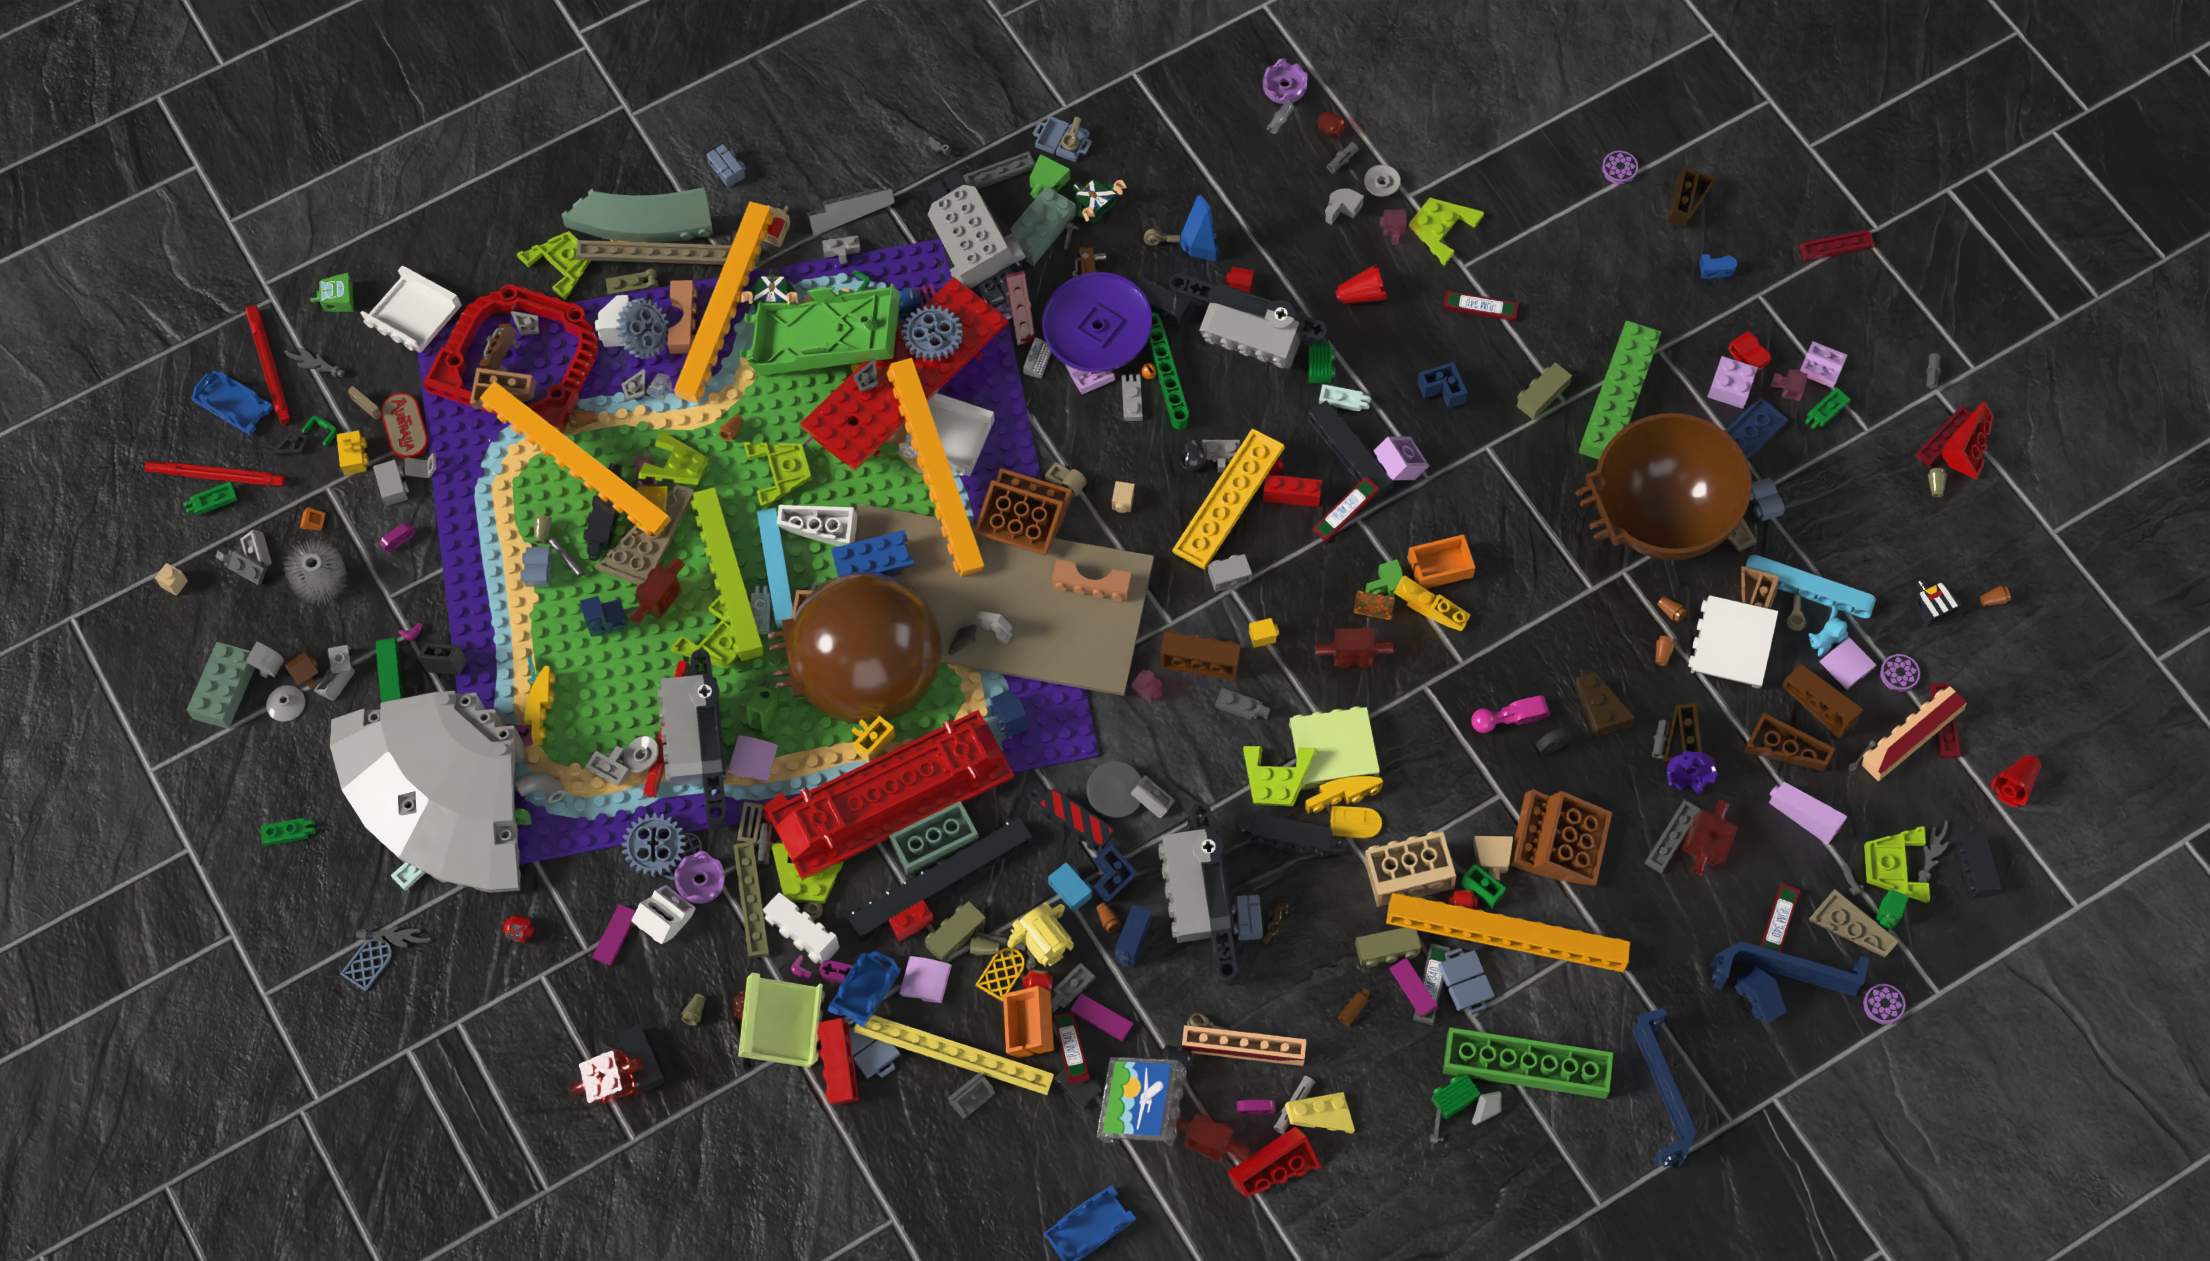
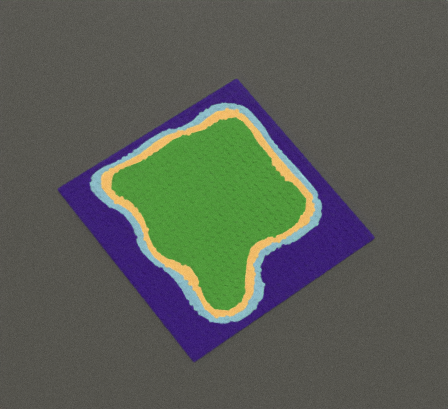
M941 239L846 255L847 263L840 264L838 256L774 268L780 271V276L786 277V281L792 284L797 292L799 303L814 301L808 294V290L826 286L828 288L835 287L832 291L836 295L839 290L846 293L856 292L861 284L864 283V280L853 275L852 272L854 270L869 277L870 284L867 290L888 288L893 284L898 291H904L903 288L918 287L920 289L922 286L925 285L927 287L932 283L935 293H937L953 278L947 264ZM773 268L750 272L748 285L744 287L742 292L749 291L759 281V277L769 276V270ZM719 277L693 282L694 287L698 289V298L694 300V303L697 304V314H694L696 330H693V335L695 336ZM670 286L619 294L628 295L630 302L635 299L645 298V300L650 299L651 303H657L656 308L662 307L661 314H666L664 321H669L666 324L668 328L677 325L683 317V311L672 306ZM928 291L929 298L931 299V292ZM921 293L923 304L925 305L927 302L924 293ZM617 295L573 302L584 310L587 321L592 326L598 340L596 362L583 385L582 391L579 393L580 400L574 411H595L597 422L576 429V427L571 428L569 421L563 435L607 469L610 463L620 464L622 466L624 482L636 491L637 486H667L668 493L676 484L693 489L695 492L715 487L750 607L751 593H755L756 586H760V593H763V586H768V592H770L757 511L776 508L778 516L779 505L853 507L856 511L857 505L862 504L936 517L935 509L937 508L935 502L932 503L930 500V488L924 482L923 474L925 473L923 468L919 467L917 459L907 458L900 454L899 444L904 443L908 434L905 424L878 449L882 453L879 458L876 459L872 455L856 471L837 459L813 438L803 448L812 479L761 509L757 491L776 485L768 456L748 461L744 443H767L770 445L796 443L803 445L811 435L801 428L800 423L854 371L851 370V364L759 376L746 362V360L751 358L745 359L740 357V349L750 350L752 348L755 323H747L744 319L745 313L749 315L757 313L754 302L752 304H749V301L742 303L741 300L740 303L738 302L736 315L730 321L729 333L724 336L723 348L718 351L717 363L715 366H712L711 378L709 382H706L704 396L699 399L698 403L677 398L674 391L689 353L670 354L667 344L663 345L665 350L660 351L659 355L642 359L641 357L636 358L635 354L630 355V349L625 350V346L604 347L602 340H599L595 320H598V313ZM520 311V313L535 315L526 311ZM512 314L488 317L479 327L464 357L467 364V372L461 376L463 384L467 391L472 392L476 369H485L480 367L479 363L488 344L487 337H492L500 324L511 323L512 327L518 332L515 339L521 345L519 348H515L511 344L501 365L507 369V372L532 375L536 380L533 399L521 401L529 408L530 404L547 397V389L550 386L560 384L576 353L579 338L568 333L563 323L536 315L539 318V334L522 336ZM898 316L897 330L906 323V319H900ZM1009 322L979 351L983 354L980 360L973 357L937 392L938 394L994 412V423L971 475L961 476L952 471L970 524H977L991 480L996 481L1000 468L1042 480ZM456 323L445 324L421 353L418 352L429 454L431 456L432 453H436V470L432 474L451 642L452 645L460 647L468 660L460 675H455L457 694L477 693L485 709H495L503 724L510 723L526 726L524 721L525 707L533 682L528 683L527 679L532 678L528 656L532 657L535 675L539 674L545 666H549L551 671L555 673V684H552L555 701L552 702L551 709H546L547 718L543 720V726L546 728V738H543V745H534L533 743L530 746L524 747V762L515 763L514 779L530 772H544L555 777L566 791V794L558 802L549 803L545 795L540 791H534L521 797L514 785L515 809H525L532 817L531 825H517L519 865L622 846L621 843L627 842L623 835H629L626 828L633 829L631 822L633 821L638 824V817L645 820L646 814L650 818L653 817L654 813H656L658 818H660L661 814H664L665 820L671 817L672 823L677 821L679 824L677 828L683 829L682 833L711 829L706 823L702 783L670 786V780L666 781L664 766L657 797L649 798L643 795L649 769L640 773L629 771L620 787L585 768L595 751L606 756L607 753L611 754L615 747L618 746L625 752L632 741L643 736L651 737L657 742L661 728L659 707H662V705L658 704L657 688H661V679L674 678L678 661H687L691 665L690 657L672 652L671 646L682 635L698 646L722 621L709 612L708 609L718 598V595H721L720 590L716 591L714 579H716V575H712L709 563L712 562L711 558L707 559L704 548L707 545L706 542L702 543L700 537L702 528L697 527L695 516H698L697 511L693 512L690 503L647 588L596 570L594 566L601 562L607 556L606 554L620 543V540L635 524L627 519L628 515L625 512L619 514L611 548L602 550L598 561H591L587 554V544L583 539L584 530L588 529V515L593 510L592 500L593 496L597 495V491L595 489L591 491L583 485L585 481L581 478L576 480L568 473L570 471L568 468L564 467L562 469L554 462L555 458L551 455L549 457L545 456L540 452L541 447L537 444L532 446L525 440L526 436L524 434L518 435L511 429L512 425L506 422L504 424L496 417L497 415L480 409H474L471 406L426 391L423 382L441 347L446 346V342L456 326ZM645 369V396L627 401L621 384ZM735 414H738L744 419V422L736 438L730 442L725 441L719 435L720 427ZM661 431L709 458L708 465L698 485L673 482L674 479L663 478L662 481H657L655 477L646 476V479L638 478L644 462L664 468L672 453L655 446ZM537 515H546L552 518L551 522H553L546 544L534 542V519H536ZM780 528L792 604L794 606L796 590L810 591L814 582L822 585L838 576L831 548L838 546L782 531ZM555 537L584 572L581 577H577L549 543L551 538ZM526 547H550L552 560L549 587H526L524 581H521V570H524L525 566L522 563V554L526 552ZM599 596L601 603L621 599L628 627H624L620 631L606 632L602 636L591 637L584 619L580 600ZM771 599L770 633L783 631V628L777 629ZM768 634L759 635L763 647V656L741 661L739 657L729 669L711 664L713 677L717 678L720 690L719 706L726 764V779L723 780L726 822L723 827L740 824L744 802L766 805L779 793H782L789 801L801 795L800 791L804 788L812 790L868 763L855 753L853 745L859 736L853 734L852 729L855 727L857 730L864 732L863 727L859 724H850L827 716L816 709L805 697L794 698L792 687L779 689V705L766 733L748 726L746 706L758 687L764 686L767 688L769 683L776 684L780 681L791 680L790 676H774L775 671L789 668L786 649L770 650L771 645L785 642L784 638L769 639ZM940 663L937 677L926 696L907 713L887 721L894 727L896 736L876 758L943 727V722H947L948 719L953 722L978 709L1013 773L1096 758L1099 755L1086 689ZM699 664V671H703L702 664ZM1012 689L1016 699L1019 698L1026 712L1028 729L1006 738L1004 732L1000 733L996 724V716H992L988 706L991 705V697ZM527 733V735L523 737L525 740H527V737L531 736L530 733ZM738 736L756 738L778 745L766 783L748 776L743 778L727 772ZM715 789V790H712V796H713V798H716V797H715V791H716V789ZM749 806L747 808L745 823L749 822L751 807ZM755 808L753 821H757L759 808ZM718 814L712 815L713 817H716V818H717V817H720V815H718ZM656 828L653 829V840H655ZM647 831L642 832L640 839H647L650 833ZM662 832L659 838L668 837L669 832Z

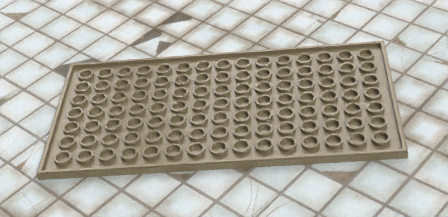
M857 505L856 513L858 518L855 542L902 530L906 531L908 541L905 542L908 556L912 555L915 566L902 569L900 575L891 577L906 583L914 589L933 612L941 635L942 654L940 663L1125 696L1154 556L1055 538L1047 555L1044 556L975 535L976 524H970L984 563V568L982 571L960 577L959 572H956L954 569L953 561L955 560L953 554L950 555L947 544H949L948 539L943 536L941 526H943L941 519L938 520L936 517L868 505ZM1056 559L1075 562L1078 572L1083 577L1091 580L1106 577L1112 569L1131 572L1132 580L1127 601H1115L1109 597L1097 598L1092 594L1086 593L1079 595L1074 591H1058L1052 588V576ZM980 611L1000 614L1013 627L1010 631L1013 636H1011L1006 644L996 639V633L993 630H985L980 625V621L976 618ZM975 624L977 626L974 636L976 641L950 655L948 653L950 645L959 629Z

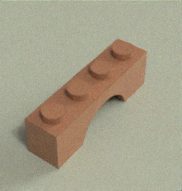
M693 280L671 281L670 283L672 306L679 308L684 313L677 325L668 328V348L670 354L689 353L695 339L693 330H696L694 314H697V304L694 303V300L698 298V289L694 287Z
M1056 559L1052 576V588L1058 591H1074L1079 595L1086 593L1092 594L1097 598L1109 597L1115 601H1127L1132 576L1131 572L1112 569L1106 577L1091 580L1083 577L1078 572L1075 562Z

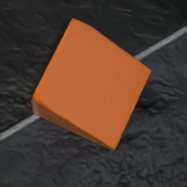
M307 507L303 513L300 528L321 531L326 513Z

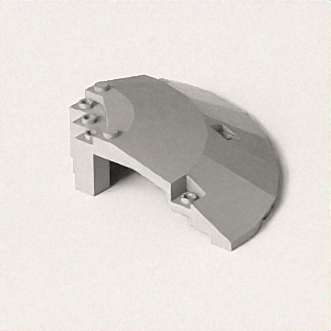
M455 691L433 692L382 702L381 709L379 710L361 709L331 719L330 748L341 789L367 830L378 838L382 844L391 850L401 861L413 865L441 882L455 883L462 887H473L476 890L490 893L520 891L521 872L519 870L518 828L515 821L514 768L515 763L524 762L525 744L514 726H504L495 709L486 710L477 693L456 694ZM377 716H378V718H377L376 720L372 721V718H373V717H377ZM408 804H412L410 808H406ZM505 834H509L508 838H503Z

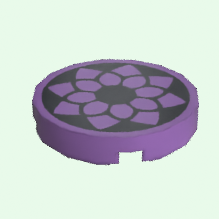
M1614 151L1603 160L1602 172L1605 174L1606 179L1612 183L1625 184V182H1631L1637 175V160L1628 152Z
M1895 654L1889 656L1883 662L1880 677L1889 689L1905 692L1916 686L1920 678V669L1912 658L1902 654Z
M1878 984L1871 987L1863 1001L1864 1010L1868 1017L1880 1024H1892L1898 1021L1905 1010L1903 995L1894 986L1888 984Z

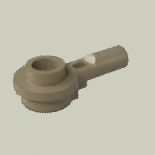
M1079 117L1074 118L1070 132H1067L1062 138V146L1067 151L1075 150L1079 145V139L1076 136L1081 123V118Z
M1149 229L1144 235V241L1148 245H1157L1160 242L1179 243L1180 235H1166L1161 233L1160 230Z
M1800 595L1793 596V611L1786 621L1787 626L1794 631H1800L1806 625V619L1800 611Z
M807 902L803 907V912L810 915L813 920H817L823 914V907L819 902Z
M1194 1013L1187 1021L1188 1026L1228 1030L1214 1025L1213 1022H1210L1207 1017L1200 1013Z

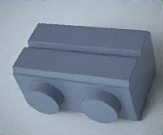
M722 144L716 150L707 153L709 165L727 187L733 186L736 182L746 177L744 172L746 170L745 165L741 160H736V155L731 148L728 149Z
M1259 895L1236 896L1235 903H1231L1232 913L1236 915L1237 921L1234 922V934H1238V940L1261 939L1263 930Z

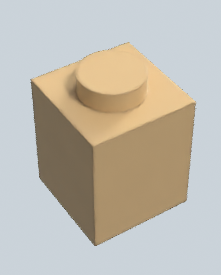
M1116 481L1112 498V510L1120 513L1131 512L1134 484Z
M167 563L155 577L161 588L176 596L188 582L182 571Z

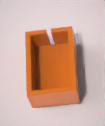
M1464 534L1409 548L1407 558L1411 570L1414 572L1415 582L1425 589L1473 578L1476 567Z
M1036 986L1003 994L1006 1053L1022 1058L1035 1055L1034 1053L1040 1054L1054 1051L1050 991Z

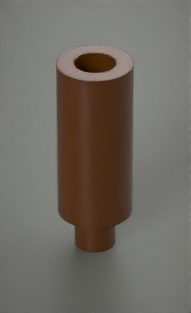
M1363 989L1361 993L1357 992L1338 1016V1019L1344 1025L1350 1026L1369 1002L1367 998L1371 993L1367 989Z

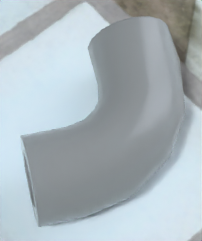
M530 772L514 779V785L521 797L534 791H540L545 795L549 803H555L566 794V791L555 777L544 772Z

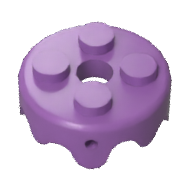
M1283 58L1279 59L1275 65L1267 67L1263 77L1265 94L1277 103H1294L1304 95L1307 88V72H1304L1299 64L1290 65ZM1282 82L1289 83V86L1283 87L1280 84Z
M699 851L694 855L684 857L678 868L675 869L676 888L679 894L690 902H710L721 893L724 887L725 873L719 860L712 858L707 852ZM697 875H703L706 880L704 883L698 884L694 881V878Z

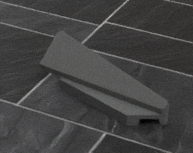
M892 188L881 191L880 189H872L822 201L824 209L807 212V217L812 233L816 236L895 202Z

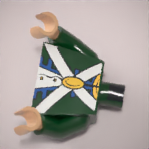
M1091 180L1086 185L1081 181H1077L1073 186V190L1077 192L1075 194L1077 216L1093 224L1116 204V193L1120 195L1123 193L1121 189L1127 188L1123 180H1118L1114 184Z
M774 268L769 270V276L759 277V281L749 291L742 292V303L744 301H749V304L754 302L755 310L758 309V301L788 303V305L791 302L799 303L797 292L792 284L786 281V277L780 276V271Z

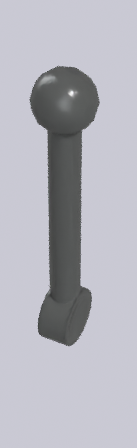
M1875 740L1870 741L1866 750L1854 763L1848 766L1850 771H1855L1857 765L1863 759V755L1869 749L1877 746Z

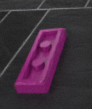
M620 904L618 905L592 956L593 959L612 966L633 924L632 919L635 915V910Z
M1407 958L1389 968L1421 1018L1438 1008Z
M1083 994L1079 995L1070 1010L1073 1014L1122 1042L1133 1026L1132 1022Z

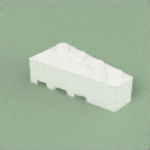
M779 505L777 524L782 531L839 547L855 543L858 515L853 507Z
M778 893L763 909L764 919L771 926L775 924L780 928L779 932L785 938L790 937L793 939L794 945L799 950H806L809 953V958L815 963H818V961L823 963L829 960L840 948L836 935L832 932L828 933L819 922L815 925L810 915L806 912L799 913L800 909L797 905L781 893Z

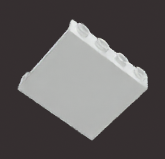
M402 265L398 270L401 278L369 314L364 311L361 314L365 319L364 323L368 327H375L381 334L391 336L395 342L403 343L409 350H416L421 353L462 304L456 294Z
M936 393L927 403L950 469L958 475L970 476L994 423V412ZM908 433L904 443L899 444L900 454L907 458L917 459L919 457L917 450H913L911 445L912 436L911 433Z
M1709 595L1707 601L1703 600L1701 611L1704 614L1703 619L1699 618L1697 630H1700L1699 637H1695L1693 642V648L1696 650L1694 656H1691L1688 667H1692L1690 673L1699 672L1751 684L1754 688H1760L1763 683L1778 611Z

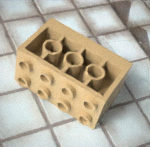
M1433 831L1423 837L1412 836L1406 841H1392L1382 847L1375 845L1365 851V865L1377 907L1389 905L1392 893H1402L1406 896L1418 898L1455 889L1456 874L1443 832Z

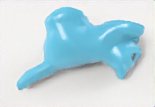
M1836 606L1832 607L1830 619L1825 624L1823 630L1818 634H1808L1811 647L1819 649V657L1825 656L1833 643L1840 645L1848 639L1847 623L1836 618L1838 613Z

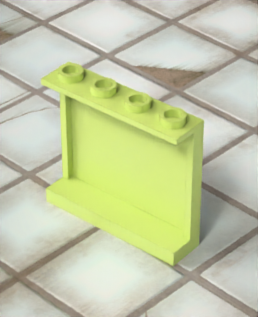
M1357 706L1350 710L1342 711L1341 709H1336L1330 713L1316 712L1309 716L1296 715L1290 718L1289 728L1292 731L1296 758L1298 747L1316 748L1318 750L1316 757L1312 759L1309 772L1306 773L1302 781L1301 790L1319 788L1320 785L1347 777L1370 776L1379 778L1380 771L1367 707Z
M751 973L746 983L738 1056L810 1067L817 1062L819 1050L816 1049L817 1042H819L817 1029L823 1016L820 1006L825 996V992L822 991L823 984L813 987L760 978V974Z

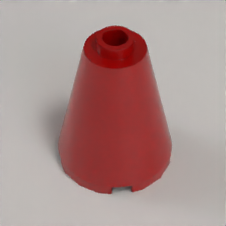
M1377 264L1338 286L1339 290L1335 291L1338 301L1342 300L1343 304L1387 300Z
M2025 755L1995 776L1991 782L1992 790L1995 789L1998 793L1997 798L2012 807H2017V805L2024 806L2032 793L2041 769V762L2036 756Z

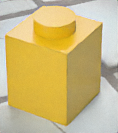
M1272 618L1249 623V634L1253 648L1276 643L1279 631L1277 624H1273Z

